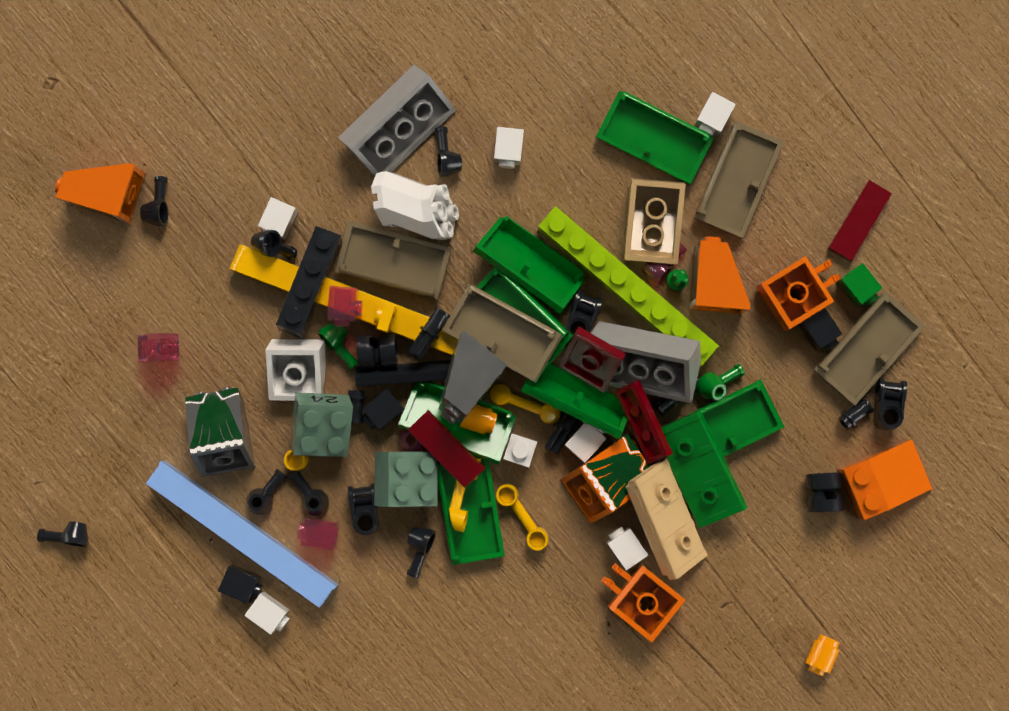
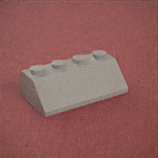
M413 65L338 138L375 177L376 173L392 172L456 109L431 77L416 65Z
M601 321L597 323L591 334L626 353L609 386L622 388L639 380L645 394L691 403L701 364L700 341Z

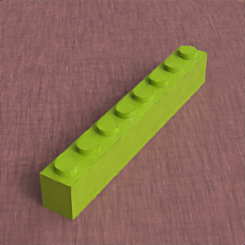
M555 206L538 225L537 230L655 332L700 341V367L719 347L718 344Z

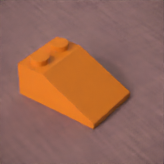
M912 439L837 469L838 472H841V479L858 519L862 520L888 511L932 489Z

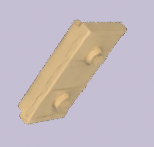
M664 458L628 481L629 484L626 486V489L662 575H667L669 580H675L704 559L707 553L670 468V463L667 458Z

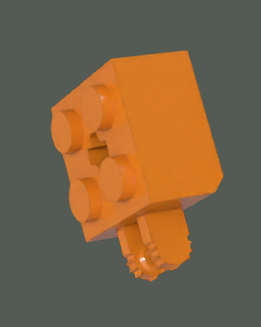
M805 256L756 286L784 332L834 302L826 288L840 280V275L834 274L823 283L817 275L821 271L824 272L832 265L830 260L813 269ZM790 289L793 291L799 290L800 295L797 296L799 300L791 297Z
M615 563L611 568L616 574L622 576L627 581L620 589L610 578L603 577L601 581L616 593L607 606L652 643L686 600L641 563L632 575ZM647 596H650L651 607L647 608L645 606L644 609H641L642 603L640 600L643 597L647 598Z

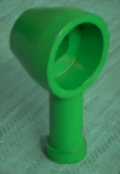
M336 321L326 325L317 332L320 338L325 340V344L345 362L349 370L358 364V359H355L343 345L348 333L339 322Z
M736 364L734 368L720 376L713 372L705 373L697 382V392L705 399L721 400L727 392L725 384L744 376L745 372L740 364Z

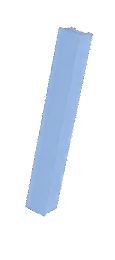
M160 461L158 463L159 466L146 482L148 486L319 608L333 589L339 585L169 462Z

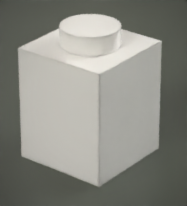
M712 92L694 125L711 136L715 135L718 137L736 104Z
M497 127L494 163H499V167L514 169L515 165H520L524 129Z
M271 197L258 227L261 230H276L280 234L281 239L286 240L299 211L295 207Z
M583 423L564 446L585 463L606 438L603 436V431Z
M511 434L503 459L529 467L537 441Z
M621 526L608 535L610 540L606 543L625 570H628L648 556L629 527L624 530Z
M263 591L244 616L271 635L276 629L281 632L290 618L286 615L290 609Z

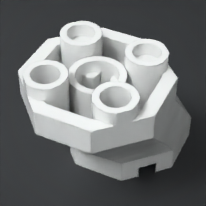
M387 171L376 173L371 189L372 194L377 193L378 201H374L373 205L383 226H399L437 240H446L453 237L455 220L459 219V211L457 206L453 205L448 187L445 184L427 186L396 173Z

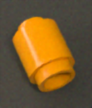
M476 405L461 423L460 428L483 435L485 432L492 434L498 414L492 412L490 408Z
M819 634L818 639H814L805 663L810 665L808 670L820 676H823L825 672L830 674L840 651L838 649L840 642Z

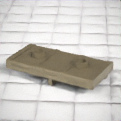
M734 121L693 219L743 239L784 141Z
M348 221L335 273L438 300L452 248Z
M470 284L442 329L443 332L456 339H459L461 333L466 331L507 364L506 367L535 383L563 337L556 330Z
M883 291L879 298L857 320L853 327L813 371L852 406H855L925 326L892 296Z

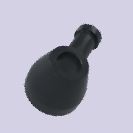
M444 126L435 128L438 145L437 167L440 177L450 176L462 170L461 155L448 149V128Z
M155 176L154 200L141 206L140 217L143 222L155 226H165L168 222L169 214L165 201L168 178Z
M263 230L255 233L251 238L252 248L264 256L274 257L279 253L289 260H294L297 256V249L283 244L281 236L276 230Z
M276 469L274 471L275 474L264 488H256L248 494L246 505L250 512L256 515H263L271 510L273 506L272 493L283 479L287 478V475L281 470ZM256 497L262 500L260 507H256L253 503Z
M300 470L288 476L303 494L302 506L306 513L318 516L327 510L329 506L327 494L320 489H312L300 474ZM311 498H316L319 501L317 508L310 506Z
M70 521L63 532L39 529L37 540L38 542L48 541L87 547V526L84 523Z
M412 528L407 543L416 552L410 569L407 570V575L414 578L420 577L421 567L425 556L433 545L436 531L428 528Z

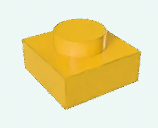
M385 303L383 308H378L374 323L378 324L377 329L379 331L389 334L396 313V306Z

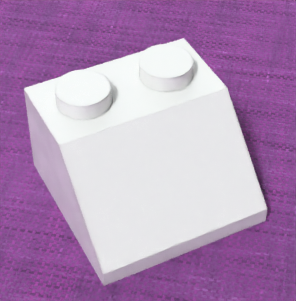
M272 339L265 350L269 400L294 401L295 392L323 394L326 370L325 340Z

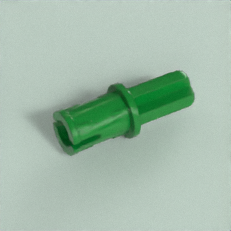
M675 269L667 277V286L673 291L684 289L689 282L685 270Z

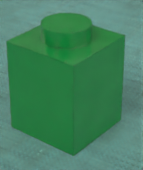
M863 263L856 266L837 281L856 307L863 303L866 307L879 298L876 293L882 289L881 285Z

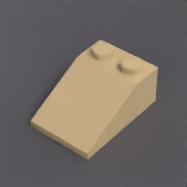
M631 178L624 260L678 264L686 186L684 182Z

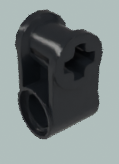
M578 290L565 328L571 332L570 327L577 323L590 333L603 299L600 297L598 299L582 294L581 290Z
M884 378L877 380L874 423L879 429L891 430L903 423L908 388L907 381L901 380L900 383L885 381ZM885 411H890L894 416V421L891 425L887 424L883 419Z
M375 483L358 488L348 486L353 526L356 532L361 535H371L379 527L378 506H374ZM369 495L368 497L357 498V496ZM365 515L370 516L373 520V526L368 531L362 530L359 525L360 519Z

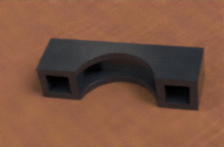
M318 226L315 227L277 320L276 326L278 330L304 339L314 314L321 287L329 270L333 267L343 243L341 235Z

